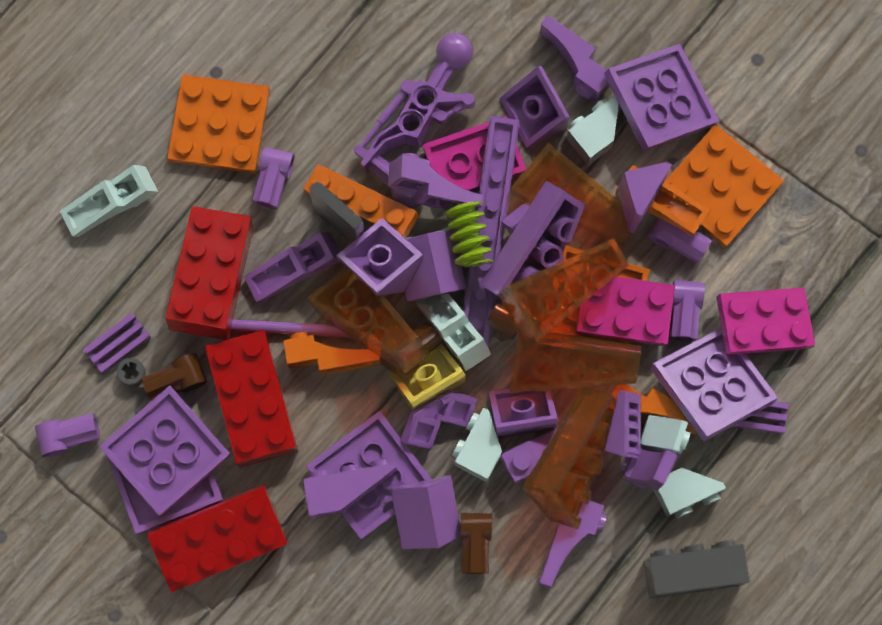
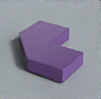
M444 391L410 412L401 441L405 444L432 450L441 422L467 428L478 400L473 396L458 392Z

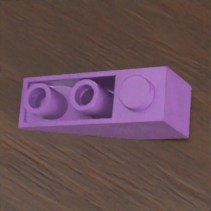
M381 459L370 462L371 467L359 469L356 464L340 467V472L328 474V470L309 473L310 478L303 479L310 518L342 514L397 471L396 462L389 464V459Z

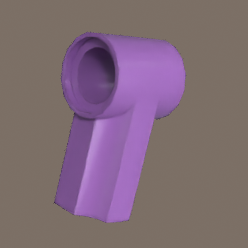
M264 147L259 163L260 175L252 200L254 204L268 209H278L285 181L289 179L295 158L294 153Z
M658 217L647 234V237L658 246L665 249L672 248L697 264L712 241L699 232H696L691 237Z
M674 280L673 285H675L670 338L677 341H696L700 309H702L704 302L705 283Z
M93 413L65 421L51 420L35 426L42 457L59 455L67 452L68 448L100 440L98 424Z

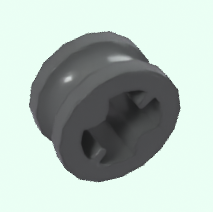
M126 358L119 363L117 376L126 386L135 387L142 383L141 378L146 376V369L138 359ZM132 365H137L136 370L139 375L136 378L131 376L132 380H128L124 370L127 366L132 368Z

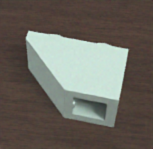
M615 96L609 101L606 98L602 99L592 108L593 112L586 118L580 116L568 126L570 129L566 139L588 166L612 149L619 104Z
M483 408L480 415L474 412L466 428L471 432L466 441L460 439L452 456L457 458L455 461L456 467L488 482L500 459L502 450L489 410Z
M649 415L641 433L640 449L651 452L668 450L674 454H681L682 450H685L690 437V432L685 431L688 422Z
M680 468L669 473L665 484L658 491L654 490L666 517L675 514L676 519L693 512L692 505L702 501L704 506L721 499L719 493L725 490L726 487L723 482Z

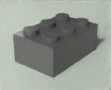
M726 540L711 545L712 549L704 550L703 544L686 546L684 549H681V553L673 554L672 548L653 551L650 557L643 562L649 599L738 587L749 583L744 544L735 545L734 540Z

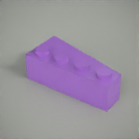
M546 181L480 284L540 321L544 312L541 310L545 298L550 297L554 287L551 285L556 269H561L565 259L563 257L565 246L573 238L585 205L567 192Z

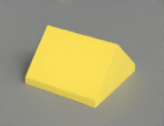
M442 343L419 361V367L411 377L401 378L393 372L389 373L411 410L418 408L446 390L452 391L464 384L466 380L464 371Z

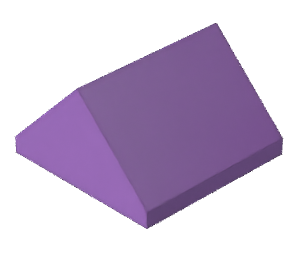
M542 66L535 68L500 97L510 119L520 120L518 133L526 148H530L567 129L569 115Z
M668 162L623 173L617 193L628 231L631 233H635L661 189L672 166Z
M383 218L337 255V258L378 296L404 292L424 258L420 251Z
M453 230L426 233L406 239L424 257L405 289L407 302L466 289L462 267L454 262L459 257V254L452 251V248L457 245L456 242L450 240V236L454 233Z
M548 383L488 392L497 438L556 429L558 418Z
M450 475L390 488L402 549L439 548L461 537V527Z

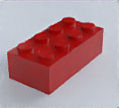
M195 206L191 207L165 317L169 330L222 340L229 339L253 234L251 216Z
M260 330L205 346L235 461L239 468L298 452L265 331Z
M265 484L149 531L147 534L171 593L288 544Z

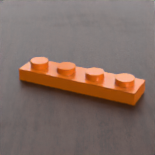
M317 164L303 187V190L311 195L309 190L316 181L320 182L364 222L374 225L383 218L405 239L420 216L416 210Z

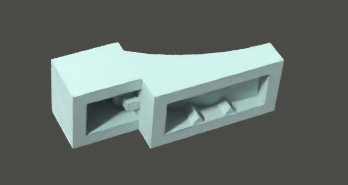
M132 165L111 181L103 180L60 210V213L72 237H80L109 218L127 209L139 206L155 195L158 190L145 166Z
M448 293L414 300L465 371L491 355L483 337L472 326L466 314Z

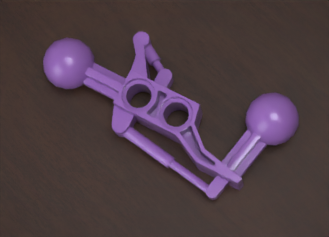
M455 32L445 35L438 42L436 55L439 62L428 82L421 79L419 82L403 81L401 83V90L377 119L378 122L361 144L354 147L355 154L362 159L361 166L365 174L368 175L371 171L388 184L390 163L382 158L388 150L404 144L420 147L434 121L442 125L446 124L448 117L458 114L464 109H472L475 106L474 96L470 93L455 95L443 91L453 71L464 68L472 59L473 45L466 36ZM408 97L409 100L397 121L376 135L367 151L365 147L381 126L386 124L403 100ZM424 97L434 99L428 106L419 104L420 100ZM410 122L420 124L414 131L405 129L406 125ZM391 187L393 200L411 209L420 206V204H415L416 192Z

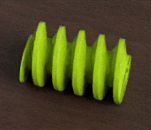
M481 201L459 204L446 211L448 218L455 219L448 224V228L457 231L450 236V240L459 242V244L452 248V251L456 254H462L454 262L456 265L464 266L465 268L487 265L494 262L492 259L484 258V255L491 252L492 249L482 246V243L487 241L489 236L480 235L479 232L487 227V224L477 222V219L485 215V212L475 211V207L483 203Z

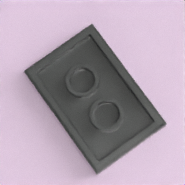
M316 181L309 190L314 210L322 219L350 243L364 233L363 220L320 182Z

